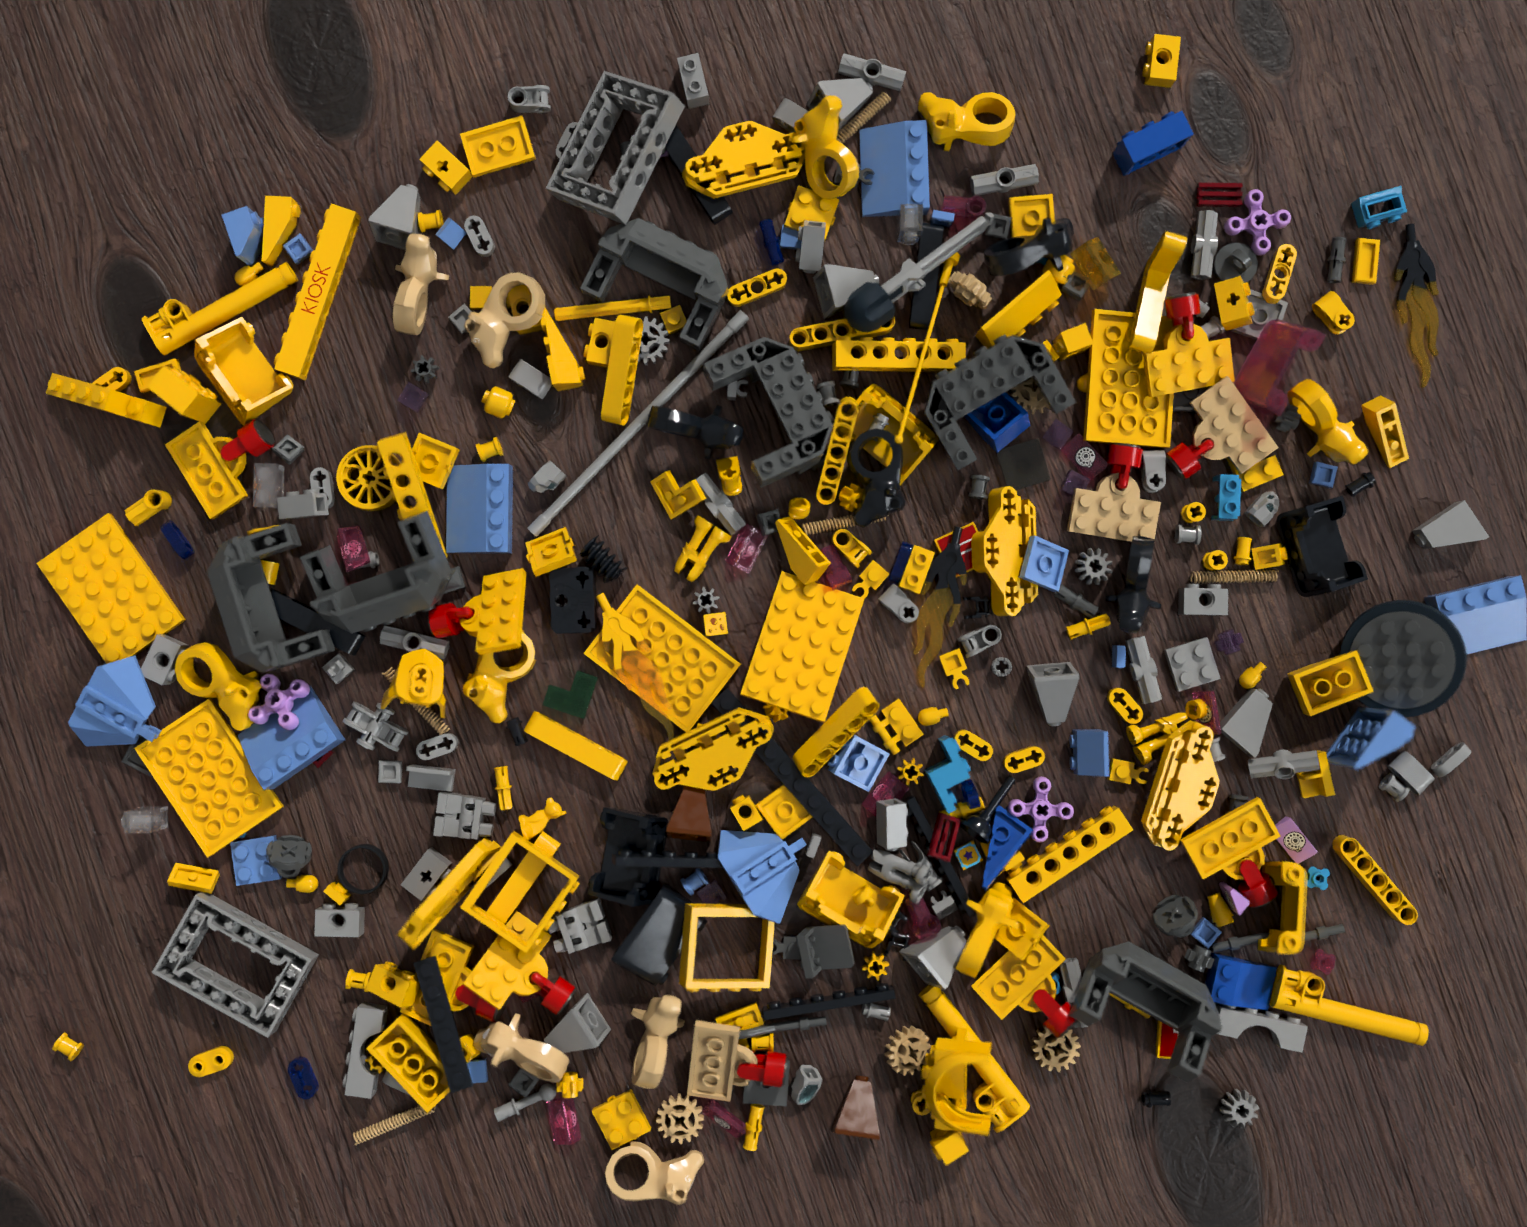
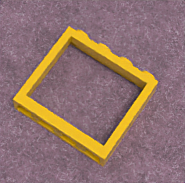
M513 831L460 908L527 953L530 948L534 950L541 941V938L538 937L543 929L548 931L554 922L551 917L555 911L561 912L567 903L564 898L568 892L573 894L580 883L577 882L579 875ZM516 843L569 878L528 940L475 904Z
M685 903L679 984L689 992H698L699 989L719 992L720 988H728L729 991L739 992L741 988H748L750 991L759 992L762 988H769L775 923L762 919L758 979H693L698 917L757 916L752 914L747 904Z

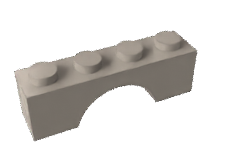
M362 1002L353 1011L352 1021L355 1022V1026L349 1037V1043L352 1044L351 1052H348L346 1058V1065L349 1066L348 1074H345L343 1079V1087H345V1095L371 1099L377 1091L379 1073L376 1069L369 1070L371 1066L369 1062H365V1045L370 1036L381 1033L386 1028L388 1005Z
M1215 1003L1222 1024V1030L1217 1034L1238 1038L1245 1029L1251 1026H1265L1270 1030L1273 1042L1277 1046L1287 1050L1303 1052L1308 1026L1303 1024L1300 1018L1291 1015L1283 1018L1279 1017L1278 1013L1272 1011L1260 1013L1258 1009H1242L1236 1006Z

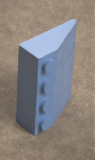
M927 120L902 121L860 129L861 170L870 168L875 173L874 175L868 174L865 179L872 181V185H865L861 182L862 217L927 215L930 208Z
M510 464L453 465L454 467L447 479L446 553L512 554L513 466Z
M1521 575L1509 576L1424 597L1427 605L1439 610L1457 627L1465 644L1466 655L1527 640V597Z
M311 686L310 692L306 697L293 700L294 704L291 712L299 719V724L294 730L282 728L278 723V713H274L269 716L266 723L262 725L254 723L237 735L250 768L263 790L275 789L345 741L342 733Z
M1358 707L1326 752L1328 763L1359 769L1408 743L1413 737V731L1416 726L1392 710Z

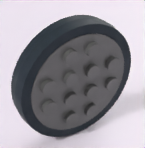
M1410 600L1381 603L1363 612L1346 631L1340 650V655L1357 650L1374 692L1357 699L1369 708L1392 710L1402 717L1423 715L1442 706L1459 688L1467 665L1464 641L1452 621L1432 606Z

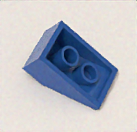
M1006 392L964 416L981 438L997 453L1030 426L1028 412Z
M1212 953L1211 957L1214 959L1211 969L1208 968L1205 985L1213 1001L1229 1006L1268 1010L1277 967Z

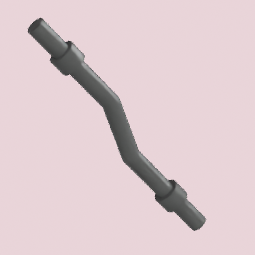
M1339 924L1330 927H1315V930L1305 932V941L1313 939L1324 940L1328 939V936L1345 933L1344 926ZM1263 932L1241 938L1237 936L1227 938V941L1212 944L1211 948L1213 953L1228 949L1231 951L1239 950L1242 946L1258 943V939L1268 937L1269 933Z
M805 1016L799 1017V1020L771 1023L740 1030L739 1039L756 1037L777 1031L801 1029V1031L810 1030V1027L827 1025L826 1016L815 1018Z

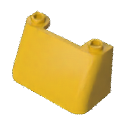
M240 317L196 339L194 357L199 367L242 425H245L292 393L293 382L288 375L284 376L282 373L277 375L254 343L255 330L249 322L246 323L243 317Z
M871 384L856 400L858 403V414L850 442L855 441L860 434L869 430L874 420L873 416H876L877 413L889 418V425H886L883 430L889 431L895 437L898 435L905 407L877 384ZM851 406L847 413L853 412L854 407ZM910 411L902 435L903 466L900 486L939 441L936 433ZM843 425L836 429L840 434H846L849 431ZM878 439V442L871 440L863 447L886 468L891 463L893 453L887 441Z
M828 851L805 888L797 905L804 912L826 925L845 924L850 939L864 947L874 948L884 940L905 895L892 885L879 888L845 868V861L841 854ZM864 885H869L874 891L871 895L874 901L872 907H867L863 903L856 905L852 900V895Z
M1265 862L1262 865V873H1267L1271 876L1274 885L1282 886L1280 930L1269 929L1268 937L1258 939L1257 950L1282 954H1298L1303 950L1305 944L1307 872L1302 866L1293 862Z

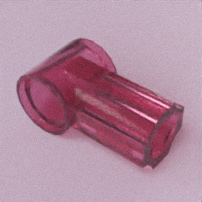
M944 195L942 211L954 213V217L968 218L971 221H975L980 216L984 217L986 202L982 197L973 196L966 198ZM973 205H978L981 208V211L978 213H974L971 211L970 207Z
M834 544L820 549L831 562L825 571V576L832 590L834 591L853 582Z
M923 897L918 904L913 903L910 898L904 900L913 920L912 932L917 939L923 940L940 932L941 923L935 915L930 914Z

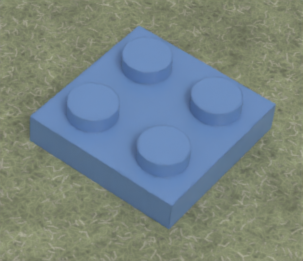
M1030 536L1019 578L1050 591L1058 592L1069 550L1040 537Z
M276 835L230 843L236 886L282 879V876L278 874L277 868L271 866L266 858V848L272 840L273 842L277 841Z

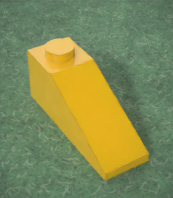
M265 196L262 262L268 266H273L284 248L283 245L286 244L297 225V218L300 217V206L292 197Z
M1380 395L1362 404L1366 425L1387 467L1392 468L1409 459L1396 403Z
M791 517L778 519L775 524L791 570L804 585L818 581L831 562Z

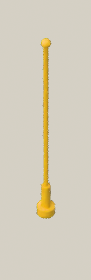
M958 252L943 262L944 267L939 281V293L898 435L894 438L897 444L903 442V431L943 291L948 285V279L950 278L953 266H957L960 259Z

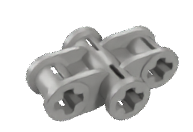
M353 701V708L347 718L343 719V722L363 733L356 742L369 750H374V744L378 741L385 747L398 752L400 749L399 744L404 735H408L409 731L388 720L391 715H394L395 711L388 706L385 709H380L381 703H377V709L373 712L366 706Z

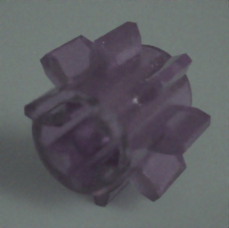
M1233 629L1217 634L1218 640L1214 641L1217 651H1224L1225 655L1240 651L1239 645L1244 643L1241 633H1234Z

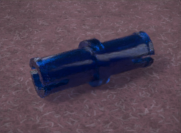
M766 219L759 223L764 238L763 245L767 248L771 265H779L784 262L779 246L780 238L776 236L772 219Z

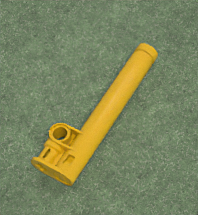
M285 262L279 265L278 268L270 270L193 314L187 305L176 299H170L158 310V313L149 318L143 316L142 322L157 349L163 355H167L282 291L288 285L298 282V278L291 266ZM180 307V312L174 316L175 308Z
M1280 964L1278 966L1270 999V1006L1272 1008L1420 1046L1425 1045L1427 1042L1428 1026L1426 1024L1322 998L1325 989V983L1322 978L1310 971L1298 970L1296 972L1286 969L1285 965ZM1314 979V985L1308 988V982Z
M928 985L920 992L919 997L926 1003V1006L951 1038L957 1035L958 1028H966L968 1041L982 1042L946 994L941 991V988ZM990 1053L989 1063L971 1064L984 1080L974 1090L973 1100L983 1114L991 1115V1122L994 1124L993 1130L998 1133L1023 1116L1029 1110L1030 1104ZM982 1095L989 1096L988 1101L985 1103L979 1102V1098Z

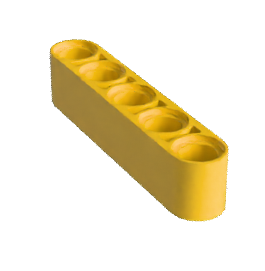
M619 315L616 318L601 409L602 421L624 426L629 419L643 333V321L640 318Z
M895 317L889 320V327L884 328L881 326L871 332H860L854 329L846 318L799 327L790 333L789 344L791 347H794L795 351H805L830 346L839 337H851V340H860L862 337L886 335L892 331ZM838 327H845L848 333L845 336H840L837 334L836 329ZM817 331H823L827 337L824 340H818L814 334ZM796 335H801L805 338V342L803 344H796L793 338Z
M844 397L838 404L816 493L817 500L824 505L834 502L858 414V403L852 397ZM850 404L854 407V411L845 413L842 410V406ZM843 425L849 431L846 434H840L836 430L837 427ZM833 447H840L843 453L834 455L831 449ZM828 468H835L838 473L830 476L826 473V470ZM828 488L832 491V494L824 496L821 494V490Z
M867 687L857 689L795 752L792 759L802 776L811 777L815 775L878 711L879 703Z
M533 711L524 728V731L529 735L615 781L619 780L628 763L623 757L537 711Z
M543 831L534 845L550 856H553L561 843ZM528 851L486 912L503 924H506L547 863Z
M1345 835L1335 837L1332 843L1334 851L1390 917L1405 925L1415 923L1418 913L1414 906L1356 839ZM1348 841L1349 848L1344 851L1343 844ZM1360 858H1363L1364 863L1358 868L1357 862ZM1377 875V876H1378V880H1377V882L1373 885V884H1372V878H1373V876ZM1392 892V898L1387 901L1386 895ZM1406 909V915L1401 918V911Z

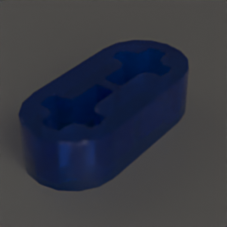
M169 520L160 526L162 533L182 559L186 560L195 553L191 544L173 521Z
M902 541L888 580L896 583L900 582L913 544Z
M968 779L961 782L962 794L968 808L981 807L978 792L972 780Z
M301 1056L296 1057L288 1065V1074L297 1095L302 1099H310L317 1093L319 1084L308 1059ZM297 1064L299 1066L303 1065L304 1068L301 1070V1072L300 1070L294 1069V1067ZM305 1083L307 1086H312L310 1093L308 1090H303Z

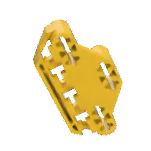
M753 121L726 126L703 155L693 157L687 161L682 177L686 186L713 199L796 178L803 165L805 145L803 142L791 145V137L796 136V132L783 134ZM799 159L797 163L795 161L787 164L788 168H784V161ZM766 165L771 166V168L759 170V175L756 176L754 168ZM742 172L743 175L731 177L730 183L727 182L725 175ZM714 180L710 184V188L705 189L698 185L701 182Z
M1006 486L994 488L989 492V523L984 531L976 532L972 536V566L976 572L987 573L991 579V605L993 613L997 616H1016L1025 603H1032L1038 595V585L1019 578L1029 537L1036 536V508L1029 499L1021 500V496L1017 495V491L1013 487Z
M738 707L661 744L652 772L655 785L663 790L680 784L715 791L737 781L742 776L756 747L768 742L772 737L774 731L772 722L766 715ZM746 715L758 719V721L754 720L744 726L740 725L741 722L745 721L744 716ZM725 725H727L731 732L730 735L729 733H727L717 739H714L712 737L720 732L725 731ZM760 727L763 730L767 729L766 735L763 732L757 734ZM740 737H742V739L750 737L746 744L744 742H739ZM700 738L704 746L703 748L700 746L689 752L685 750L699 743L697 739ZM670 751H673L676 760L672 759L660 765L661 759L670 757ZM682 765H683L684 767H687V766L689 767L688 771H687L686 769H683V770H681V771H679V770H680V768H681ZM731 765L733 768H738L737 772L734 770L729 771ZM672 774L669 780L667 778H662V775L668 776ZM711 775H712L713 777L720 776V777L718 778L717 782H716L715 779H712V780L710 779Z
M1189 720L1168 736L1141 819L1150 842L1166 850L1176 849L1183 832L1212 808L1219 787V778L1210 751L1214 734L1211 728L1199 722Z
M487 837L479 841L416 910L397 936L415 950L440 920L470 889L468 885L471 881L475 882L488 868L501 849V846Z

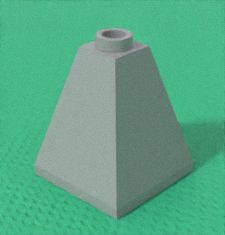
M864 78L820 81L815 86L807 105L812 110L824 97L828 95L838 96L842 101V109L838 116V131H840L868 101L873 93V88Z
M406 184V186L400 185L369 217L368 221L377 242L406 250L408 236L410 234H419L418 212H420V196L417 187Z
M831 264L824 265L813 277L824 319L830 318L842 311L849 296L866 282L879 284V278L876 274L874 275L873 271Z
M1070 662L1026 665L1045 721L1049 726L1061 725V722L1066 720L1079 681V673Z
M947 926L911 944L909 947L901 949L899 952L925 984L945 990L951 981L966 944L965 933L958 926Z
M586 993L544 1039V1043L555 1047L563 1053L592 1049L599 1046L611 1028L589 994Z

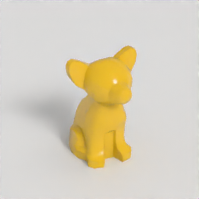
M552 797L547 798L545 809L537 810L529 817L526 815L518 817L523 837L528 841L536 837L546 828L550 819L565 815L566 811H562V807L559 803L554 802Z

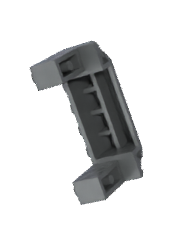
M640 218L628 221L626 225L619 224L610 227L598 243L600 249L580 288L582 293L603 303L623 265L697 302L679 338L680 342L700 351L729 292L718 256L709 250L697 247L691 241L677 237V235L670 231L658 228L657 225L650 221H644Z
M1004 334L994 340L995 345L988 349L984 346L975 351V356L967 360L965 357L954 364L956 366L950 371L944 369L935 375L936 379L931 382L924 413L957 470L976 461L977 458L956 420L1028 378L1033 377L1052 413L1057 414L1076 403L1043 343L1016 336L1007 337Z
M766 337L704 363L703 373L712 391L748 375L752 383L760 380L791 440L788 446L752 462L751 470L760 488L795 472L798 475L818 464L833 427L832 423H834L831 413L829 411L826 412L823 406L824 400L819 391L816 392L813 387L814 380L809 372L806 373L803 367L804 360L801 354L796 353L794 347Z
M428 511L398 522L414 563L347 586L330 545L301 556V561L317 599L310 602L312 608L324 620L350 633L361 630L367 632L377 628L379 624H391L396 621V618L403 617L405 619L415 615L417 611L422 610V612L434 609V604L442 599L452 571Z
M285 523L245 537L236 536L223 542L207 571L234 658L261 672L274 671L335 651L329 630H319L286 641L260 559L302 546L294 524Z
M1129 941L1102 949L1090 957L1069 1016L1089 1027L1101 1019L1109 993L1177 1030L1179 1034L1167 1072L1185 1082L1199 1077L1211 1038L1222 1030L1220 1014L1207 986Z

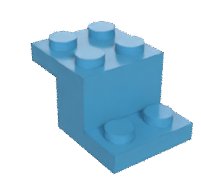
M944 735L938 738V741L947 759L924 771L943 809L949 814L956 810L954 804L957 803L954 794L949 788L969 779L968 772L971 769L966 759L960 758L958 752L961 749L957 741Z

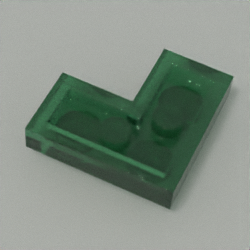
M577 670L570 691L549 684L543 706L585 719L599 677Z

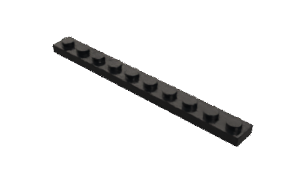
M728 688L711 702L721 715L738 707L746 709ZM746 715L744 716L745 721L741 722L740 725L744 726L756 719ZM760 727L757 734L763 732L766 735L767 732ZM748 737V738H746V739H743V740L747 743V741H748V739H749L750 737ZM772 737L768 742L756 747L754 751L756 755L855 866L858 867L873 853L871 848L807 777L802 776L795 763Z

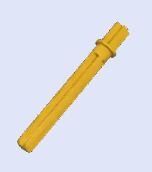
M648 295V298L560 307L554 309V317L556 321L645 311L652 313L654 310L671 309L670 295L659 297Z

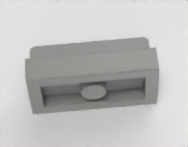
M414 764L407 766L406 771H409L408 787L453 791L455 769Z

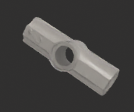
M843 53L838 74L852 78H864L871 86L879 85L901 92L906 71L883 65L876 59L866 60ZM870 69L876 70L877 74L871 76L867 73V71Z
M1036 164L1016 168L1004 167L996 172L971 176V191L973 196L994 192L1006 193L1010 189L1036 185L1039 183L1038 168ZM999 177H1007L1009 179V183L1003 184L1000 181Z
M1212 210L1199 211L1197 213L1196 232L1191 242V254H1193L1191 277L1197 280L1210 279L1212 275L1213 256H1215L1218 247V237L1216 236L1218 213Z
M707 473L698 477L696 480L706 497L704 504L715 518L720 520L731 536L740 531L746 523L733 508V504L726 494L719 490Z
M384 625L380 635V644L409 652L426 649L440 659H445L449 650V641L386 625ZM414 636L419 639L417 648H413L410 644V640Z
M1145 636L1125 640L1131 661L1130 672L1133 680L1137 682L1142 704L1161 700L1162 695L1156 678L1158 676L1157 667L1153 658L1150 657Z
M1278 750L1269 757L1248 759L1251 779L1267 776L1289 779L1298 772L1320 770L1317 750L1299 753Z
M1066 958L1059 966L1063 981L1062 991L1065 1001L1073 1005L1082 976L1078 959ZM1079 1021L1074 1025L1075 1028L1088 1027Z

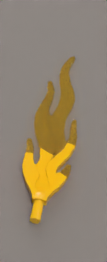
M604 593L599 594L596 598L603 610L602 642L605 651L610 652V643L613 640V662L618 677L627 689L631 690L632 685L624 671L626 670L632 676L638 687L643 708L664 725L669 740L674 739V729L671 720L656 704L650 688L651 682L655 685L662 704L668 709L673 708L667 700L662 675L657 666L632 644L630 636L632 635L645 651L651 652V648L645 642L639 627L633 621L618 613L614 608H611Z

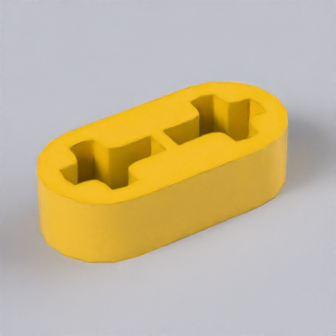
M114 367L96 379L92 384L120 392L131 383V374L123 368ZM118 373L123 375L121 377L123 380L122 382L115 381L118 379Z
M1113 688L1108 692V703L1126 723L1137 724L1142 720V709L1127 691L1122 688ZM1114 693H1122L1120 698L1124 702L1123 705L1118 701H1113L1115 698ZM1126 707L1137 711L1135 719H1128L1129 712L1125 709Z
M959 730L955 733L953 739L957 741L960 749L980 761H986L992 757L993 748L988 742L967 730ZM967 734V739L973 743L971 746L966 743L960 745L961 741L958 737ZM975 745L979 747L986 745L987 755L982 754L979 757V751L974 749Z
M1030 746L1007 754L1003 759V766L1011 773H1018L1041 765L1044 762L1045 753L1039 747ZM1033 750L1040 754L1036 762L1032 759H1025V757L1032 755L1031 751ZM1011 757L1015 760L1022 759L1023 761L1017 763V768L1015 769L1012 766H1008V763L1011 762Z

